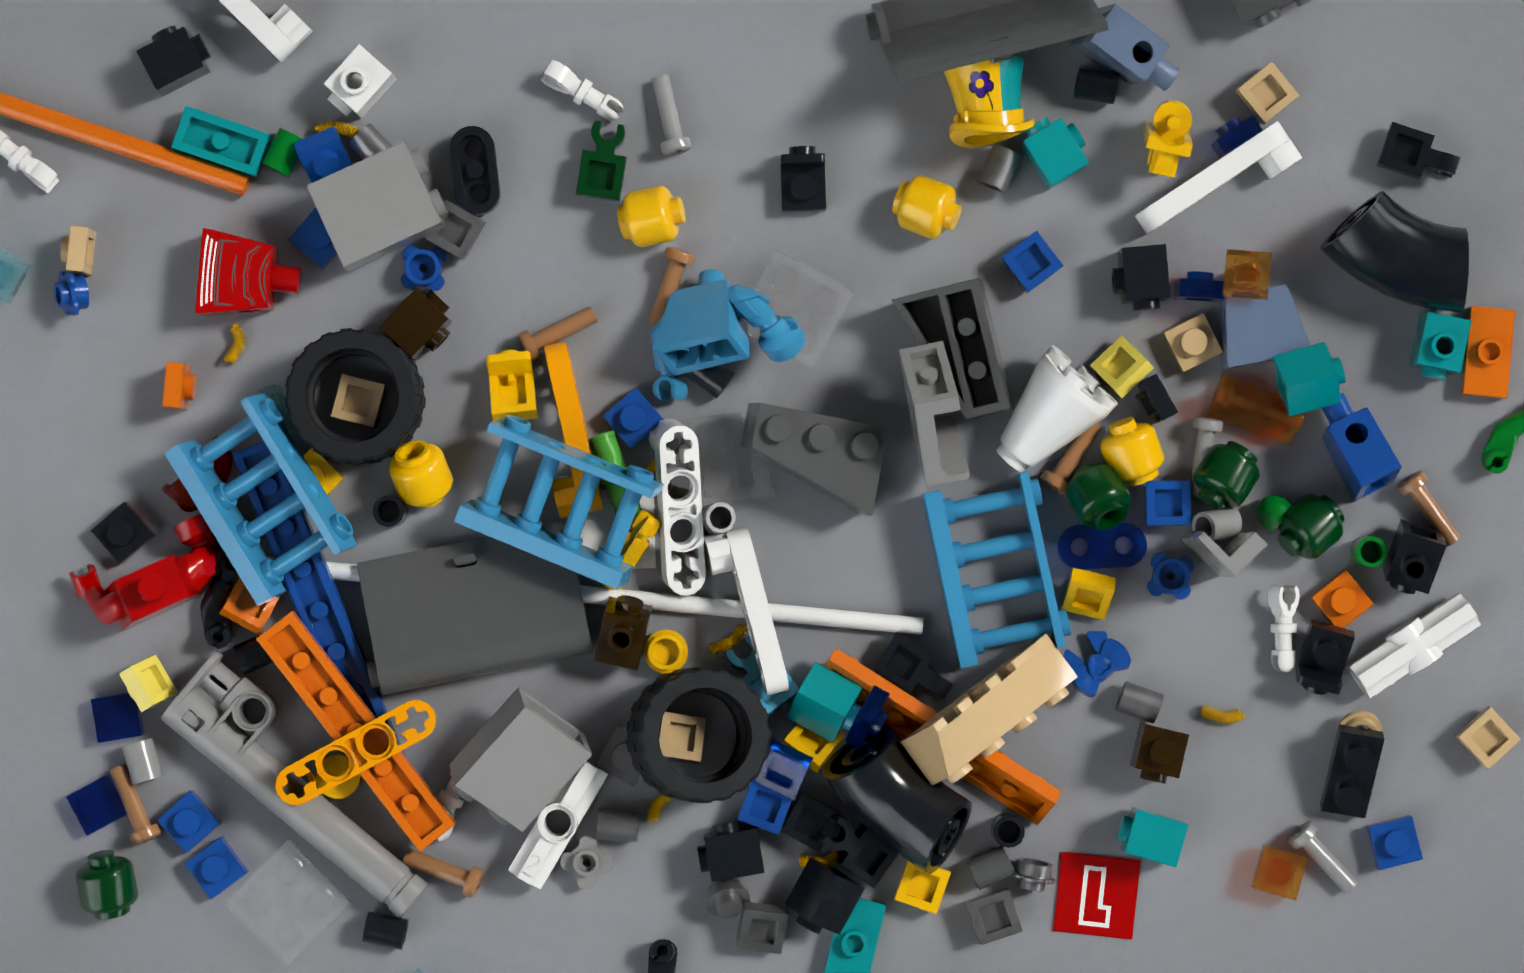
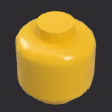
M917 175L910 182H902L896 193L892 212L897 215L898 224L901 228L930 239H937L946 229L952 231L955 228L962 207L956 204V191L954 187L923 175Z
M663 185L631 191L624 197L623 204L617 208L619 227L624 239H631L636 246L642 248L673 241L678 236L679 224L686 221L685 209L681 198H673L669 189Z
M1134 417L1123 418L1109 425L1110 433L1101 440L1100 449L1105 463L1116 471L1126 486L1140 485L1159 475L1158 468L1164 462V453L1153 425L1146 422H1135Z
M415 440L402 445L395 452L388 467L400 500L409 506L423 508L436 506L451 490L453 484V477L443 451L435 444L426 443L425 441Z

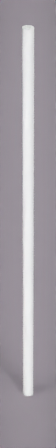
M268 556V558L275 560L274 556ZM327 562L334 580L360 582L357 564ZM580 585L584 604L606 606L609 596L617 598L621 595H628L639 598L643 601V604L651 605L652 610L745 619L740 600L624 589L610 590L603 587ZM768 603L772 620L775 622L922 635L924 618Z

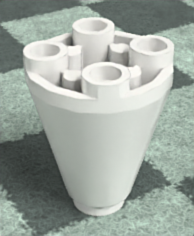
M1051 345L1040 358L1000 438L1002 443L996 449L997 453L1010 466L1022 473L1028 466H1036L1106 418L1118 404L1109 393L1098 387L1101 381L1090 370L1081 366L1076 371L1070 366L1072 361L1054 345Z

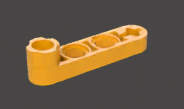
M563 341L545 345L547 365L565 444L592 454L567 343ZM570 466L572 476L555 479L552 483L560 519L568 518L584 471ZM599 485L589 513L604 509Z
M422 700L408 701L285 767L279 773L275 784L277 795L283 802L289 805H301L425 739L436 726L434 710L428 703ZM414 707L418 713L426 711L429 718L423 722L425 730L418 733L415 728H410L402 732L401 735L407 741L397 745L395 733L385 721L395 717L397 726L408 719L406 712L408 709ZM374 728L386 732L389 737V746L383 754L372 755L364 749L363 737L366 732ZM340 750L348 756L349 768L342 776L333 777L325 772L323 759L328 752ZM311 760H315L318 774L327 782L320 789L317 788L314 774L305 766ZM294 772L297 777L306 775L309 783L303 787L305 795L301 798H298L295 793L287 795L283 787L288 784L286 776Z

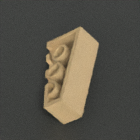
M1044 634L1024 646L901 741V744L932 786L945 779L950 784H953L973 769L969 761L978 754L985 759L1005 744L1001 736L1010 729H1013L1017 734L1037 719L1033 711L1042 704H1045L1049 709L1069 694L1065 686L1078 676L1049 636Z

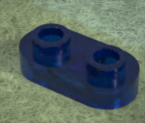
M1121 523L1109 530H1098L1085 527L1084 525H1074L1065 529L1057 541V553L1061 561L1070 568L1078 569L1131 567L1143 559L1147 550V541L1144 533L1137 526L1130 523ZM1120 537H1126L1131 543V548L1126 554L1119 553L1115 548V542ZM1077 538L1084 540L1087 545L1086 552L1081 556H1077L1071 551V543Z

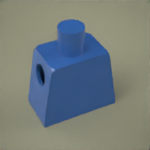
M1340 393L1341 403L1321 408L1330 424L1326 427L1322 438L1350 496L1355 502L1392 484L1402 466L1369 409L1366 407L1354 413L1344 393ZM1353 435L1357 437L1361 443H1351L1346 438V436Z

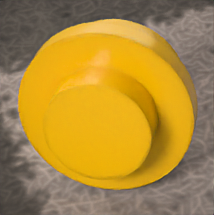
M668 629L659 630L647 639L644 646V657L649 667L654 671L670 674L675 672V670H679L685 664L688 657V646L685 639L679 633Z

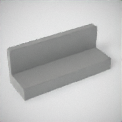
M1204 531L1190 532L1182 538V541L1217 577H1236L1268 546L1256 532L1238 533L1222 549Z

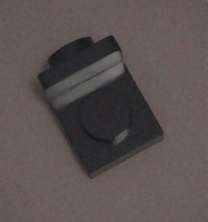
M815 146L789 147V154H782L780 156L782 212L826 211L825 153H816Z
M1311 619L1295 665L1297 683L1314 694L1325 695L1329 692L1339 695L1342 688L1341 676L1355 639L1354 631Z

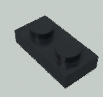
M1339 724L1320 801L1321 811L1366 818L1385 740L1382 731Z

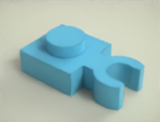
M748 635L745 638V643L751 649V655L746 659H740L729 649L726 651L727 660L733 668L746 672L747 675L741 679L747 682V686L756 691L761 698L760 702L766 708L768 716H770L795 698L799 687L786 672L789 690L766 696L750 636Z

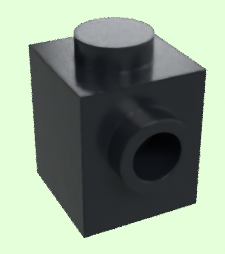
M176 26L164 28L151 37L152 43L136 50L155 89L163 96L210 73L205 60L211 58V54L200 34L192 37L191 33L184 26L179 29Z
M1166 244L1121 248L1117 252L1118 268H1112L1111 272L1114 295L1121 294L1122 304H1133V311L1160 309V301H1166L1171 297Z
M1400 519L1383 565L1385 580L1390 582L1392 588L1406 594H1415L1416 591L1429 594L1447 546L1443 532Z
M738 821L712 825L713 833L704 835L705 845L697 846L701 873L710 871L711 882L764 873L762 852L756 826L739 828Z
M810 857L785 905L799 914L796 922L806 929L819 934L822 928L840 935L865 888L842 871Z

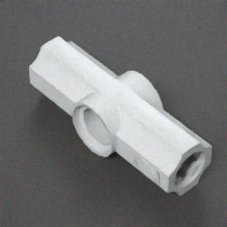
M1457 593L1434 607L1433 610L1421 618L1419 616L1414 617L1391 631L1385 637L1386 641L1347 667L1358 687L1367 698H1371L1374 695H1378L1388 686L1393 685L1406 674H1415L1435 662L1443 655L1442 651L1479 627L1481 623L1470 603L1465 600L1461 593Z
M587 760L540 812L537 821L509 866L508 871L529 885L541 890L609 773ZM553 810L565 811L571 820L569 830L564 833L552 832L546 822L548 813Z

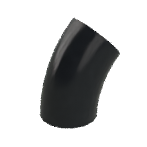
M1384 191L1378 192L1360 205L1335 228L1320 247L1341 269L1361 283L1386 296L1433 310L1463 312L1469 275L1467 229L1445 226L1420 218L1397 204Z
M881 726L868 730L839 748L825 764L822 775L836 794L870 831L906 860L926 873L931 874L946 861L961 838L971 814L972 802L952 790L942 781L932 786L901 744L902 740L891 727Z

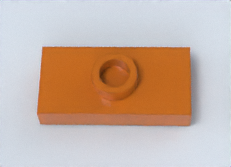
M1470 306L1468 307L1467 320L1472 321L1463 359L1460 395L1506 399L1508 396L1515 310Z

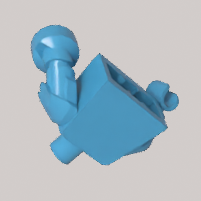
M713 269L704 270L699 274L698 285L676 290L670 295L664 314L651 330L650 336L655 370H660L661 377L653 385V393L659 400L669 402L671 387V394L675 400H685L688 394L687 384L683 379L675 378V375L748 359L750 355L748 323L753 328L758 327L760 329L759 345L768 358L776 362L787 361L795 357L802 350L806 340L805 332L793 317L774 316L775 311L767 304L772 301L762 292L737 284L732 286L729 281L725 280L721 272Z

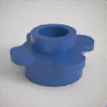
M409 246L403 251L405 273L401 276V283L405 288L411 290L417 286L428 287L432 291H438L444 286L445 280L441 275L442 264L446 261L447 257L441 248L435 247L429 251L419 250L416 246ZM422 264L428 266V270L424 273L419 269Z
M71 271L59 272V281L54 283V295L57 306L63 308L66 315H78L80 309H87L89 306V291L86 279L83 274L73 275Z
M1164 553L1155 554L1150 560L1153 573L1152 579L1147 583L1149 593L1153 596H1160L1163 593L1171 594L1179 600L1187 598L1191 592L1188 583L1190 581V572L1194 569L1193 561L1187 556L1175 559L1168 558ZM1168 572H1173L1175 575L1171 581L1166 577Z

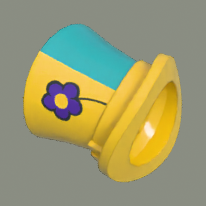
M1012 55L1011 59L991 63L990 60L944 71L958 114L953 116L954 123L949 127V137L953 143L970 149L988 147L1014 137L1035 125L1033 117L1024 121V110L1021 108V81L1024 65L1022 57Z

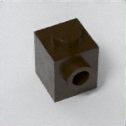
M416 288L381 324L380 328L411 358L416 360L427 348L434 352L451 334L446 328L452 321L444 315L450 307L432 290L424 296Z
M621 595L617 598L609 596L603 615L594 661L638 670L652 606L643 604L642 600L633 596Z
M1140 722L1130 766L1141 769L1140 778L1166 784L1168 776L1179 778L1189 735Z

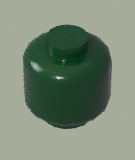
M1228 441L1226 445H1213L1193 474L1194 482L1201 490L1198 494L1199 498L1215 509H1221L1223 505L1239 507L1260 477V472L1256 465L1257 457L1250 450L1233 441Z
M1086 464L1076 470L1066 488L1067 500L1077 518L1085 527L1092 529L1109 530L1118 526L1125 520L1127 511L1131 506L1129 490L1116 471L1107 464Z
M1305 494L1295 501L1283 514V522L1278 526L1280 531L1278 541L1281 547L1291 556L1298 554L1305 559H1317L1341 539L1343 535L1342 523L1345 521L1344 515L1339 506L1328 496Z
M102 850L88 855V862L76 871V882L82 908L89 913L95 914V917L101 920L113 919L127 914L130 911V906L138 899V888L131 860L126 857L115 856L113 850Z

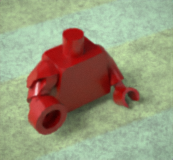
M201 514L173 527L180 544L191 546V552L183 556H168L113 581L106 589L101 586L95 566L88 564V572L86 574L74 575L73 571L69 573L77 597L85 599L103 624L113 625L119 622L123 631L200 597L199 591L204 588L216 572L215 566L218 552L215 551L217 548L216 537Z

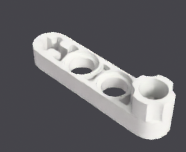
M218 0L281 63L313 32L286 4L269 19L251 0Z
M1277 121L1151 204L1135 217L1146 234H1149L1256 162L1259 163L1270 180L1302 159V156Z
M667 418L660 420L657 428L650 431L649 436L650 446L655 450L656 481L664 484L661 493L657 495L658 518L661 521V527L659 528L661 570L663 581L673 592L688 596L695 594L701 589L706 576L699 443L693 430L675 419ZM678 432L681 442L677 448L671 450L666 447V443L673 441L674 433ZM680 460L684 464L689 462V467L672 466L666 468V464L676 465V461ZM679 475L686 476L690 482V489L687 495L680 499L671 498L667 490L670 480ZM680 519L689 520L693 528L691 536L684 542H674L670 536V529L673 523ZM694 550L693 554L684 553L685 564L694 573L687 576L686 584L682 585L674 577V573L681 572V558L677 554L671 555V551L688 552Z
M744 527L722 534L705 536V554L712 576L733 571L766 696L788 691L789 685L786 669L748 528Z

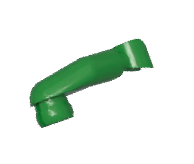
M1524 409L1494 425L1481 456V463L1489 472L1499 474L1507 470L1518 438L1524 434Z

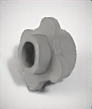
M587 835L579 840V845L572 852H565L561 856L560 864L564 870H570L577 878V885L580 888L590 889L594 886L595 879L599 875L612 870L614 861L610 855L604 854L597 846L596 838ZM585 858L591 860V865L588 867L583 865V859Z

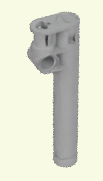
M219 651L215 652L169 705L160 719L378 901L386 903L388 905L387 908L401 918L425 890L428 883L417 874H412L409 867L322 795L301 805H289L280 799L275 788L276 778L287 766L257 742L277 716L278 707L276 700L271 694L258 688L248 678H239L221 663L223 655ZM251 698L260 700L266 709L265 716L259 723L249 721L244 713L245 704ZM294 772L286 776L288 784L283 787L287 795L295 793L298 798H301L305 795L303 787L308 783L302 778L297 777Z

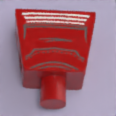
M203 228L195 313L201 316H218L273 311L275 292L299 294L301 267L277 265L278 249L272 245Z

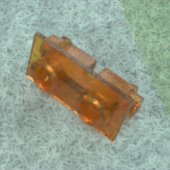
M1223 374L1207 415L1291 446L1295 433L1299 432L1304 420L1302 413L1289 417L1279 394Z

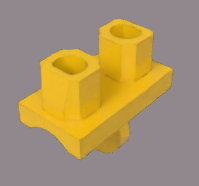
M1178 100L1162 102L1153 114V122L1146 121L1143 131L1145 146L1149 148L1146 163L1149 164L1148 172L1174 178L1180 156L1190 158L1193 147L1189 132L1192 125V115L1189 108Z

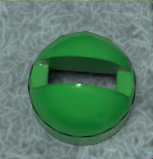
M1269 495L1263 498L1257 507L1259 522L1269 533H1272L1283 522V514L1292 504L1284 497L1278 495Z

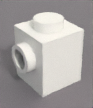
M359 44L325 81L324 85L332 92L327 98L332 105L346 117L353 111L362 119L397 79Z

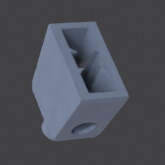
M1112 4L1099 8L1108 23L1109 30L1076 38L1071 46L1111 73L1119 74V78L1131 85L1144 83L1146 80H1149L1163 91H1166L1180 71L1179 68L1163 58L1169 44L1118 5ZM1133 48L1137 53L1136 60L1133 57Z
M1261 263L1236 267L1235 272L1240 293L1227 295L1220 299L1221 349L1223 351L1221 353L1222 369L1227 370L1273 361L1274 355L1310 346L1287 285L1283 284L1266 288Z

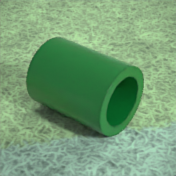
M279 128L262 164L282 175L290 177L299 159L294 142L302 138Z
M1360 537L1352 543L1350 557L1359 567H1377L1385 561L1387 547L1383 540L1378 537ZM1366 542L1372 543L1376 549L1375 558L1371 562H1366L1361 556V548Z

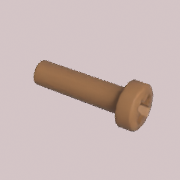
M674 247L666 248L664 256L670 259L648 319L649 323L656 325L665 312L670 295L678 289L686 264L693 266L695 256L689 252Z
M587 307L532 335L527 330L519 333L518 338L523 351L530 352L533 362L540 358L538 351L544 349L545 345L554 344L598 321L592 308Z
M1097 423L1072 440L1052 472L1048 470L1043 472L1040 477L1041 482L1052 491L1065 495L1068 486L1067 479L1102 427Z
M1417 471L1403 479L1397 486V489L1402 496L1408 494L1411 496L1434 530L1443 532L1446 547L1458 541L1460 535L1425 487L1424 483L1428 480L1425 473Z
M126 764L111 769L109 772L134 830V833L129 835L131 843L137 845L156 838L161 833L159 825L150 824L136 787L132 784Z
M408 848L403 859V863L408 867L462 887V895L469 898L474 897L483 878V869L473 866L471 871H468L411 848Z

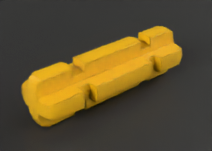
M641 510L638 512L631 524L634 528L632 531L629 529L621 551V555L624 556L623 562L634 567L650 544V541L647 540L648 537L653 538L661 527V521L649 511ZM603 584L606 588L610 590H619Z

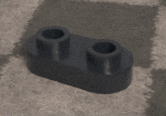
M467 126L457 131L450 143L455 195L462 209L475 216H482L492 212L499 204L501 197L496 148L492 137L486 130L477 126ZM473 142L479 143L482 147L480 155L475 158L468 157L465 152L467 145ZM476 186H482L487 190L486 198L480 202L474 201L471 198V191Z

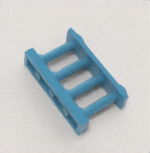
M265 393L249 396L240 401L248 417L205 446L199 445L195 439L179 443L164 453L257 606L272 601L287 592L283 582L284 575L327 546H329L334 555L351 550L358 545L352 536L353 528L349 520L335 509L282 422L283 414L279 406L272 399L267 398ZM256 432H259L272 454L228 484L223 483L213 468L214 461ZM282 469L295 493L253 521L245 520L237 507V499ZM305 508L319 531L275 560L268 558L260 545V537Z
M506 415L505 419L499 418L490 422L487 432L502 437L501 445L482 497H477L476 501L471 499L460 505L454 522L612 588L619 589L625 585L630 578L634 566L623 562L624 556L621 555V551L642 495L653 498L661 493L664 484L653 480L654 474L644 468L629 465L628 469L535 432L530 429L531 423L522 418ZM521 445L543 454V458L523 513L517 514L514 517L500 511L502 506L499 504V500L518 447ZM563 462L584 471L564 529L555 534L541 528L542 522L539 518L559 463ZM602 478L624 487L625 491L604 548L600 547L596 551L582 545L583 539L580 538V534Z
M1028 471L1016 474L1018 488L952 501L951 497L943 499L941 490L922 494L959 668L979 665L977 655L984 654V649L1034 639L1044 634L1051 635L1052 642L1059 648L1066 646L1064 636L1071 635L1066 609L1058 610L1037 514L1036 506L1043 505L1038 479L1030 480ZM1023 505L1028 531L961 545L960 541L952 542L949 525L955 524L957 518ZM1032 548L1038 574L970 588L969 584L961 585L958 568L965 567V562ZM1042 591L1047 618L981 632L979 628L971 629L967 612L975 610L974 606Z

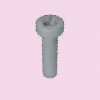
M669 75L655 76L652 78L666 139V141L660 144L662 154L677 155L690 150L692 146L690 137H683Z
M1194 417L1192 421V428H1197L1198 433L1191 475V496L1199 497L1198 494L1201 491L1194 482L1193 474L1207 452L1214 445L1215 432H1222L1223 422L1214 418Z
M1311 821L1300 825L1290 835L1288 843L1294 849L1302 847L1344 893L1350 892L1357 885L1358 881L1315 836L1318 828Z

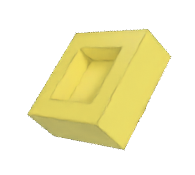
M1122 335L1090 365L1096 374L1121 399L1154 369L1149 361Z
M157 655L132 665L119 674L127 687L130 697L136 702L141 713L178 693Z

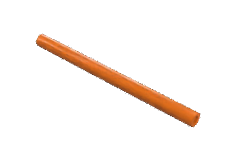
M0 92L1 116L241 196H245L248 190L251 175Z

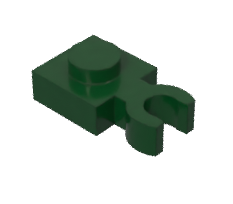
M595 121L592 125L591 135L596 144V151H582L576 195L620 202L627 157L615 155V150L624 142L625 128L624 125L618 124L616 136L611 140H605L600 136L601 121Z

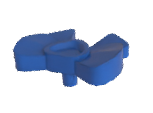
M1104 631L1087 632L1086 638L1095 654L1089 657L1088 663L1068 649L1064 652L1065 660L1078 676L1072 681V684L1080 693L1087 697H1094L1097 694L1100 683L1111 676L1113 672L1130 668L1131 658L1125 646L1112 638L1107 639V633Z

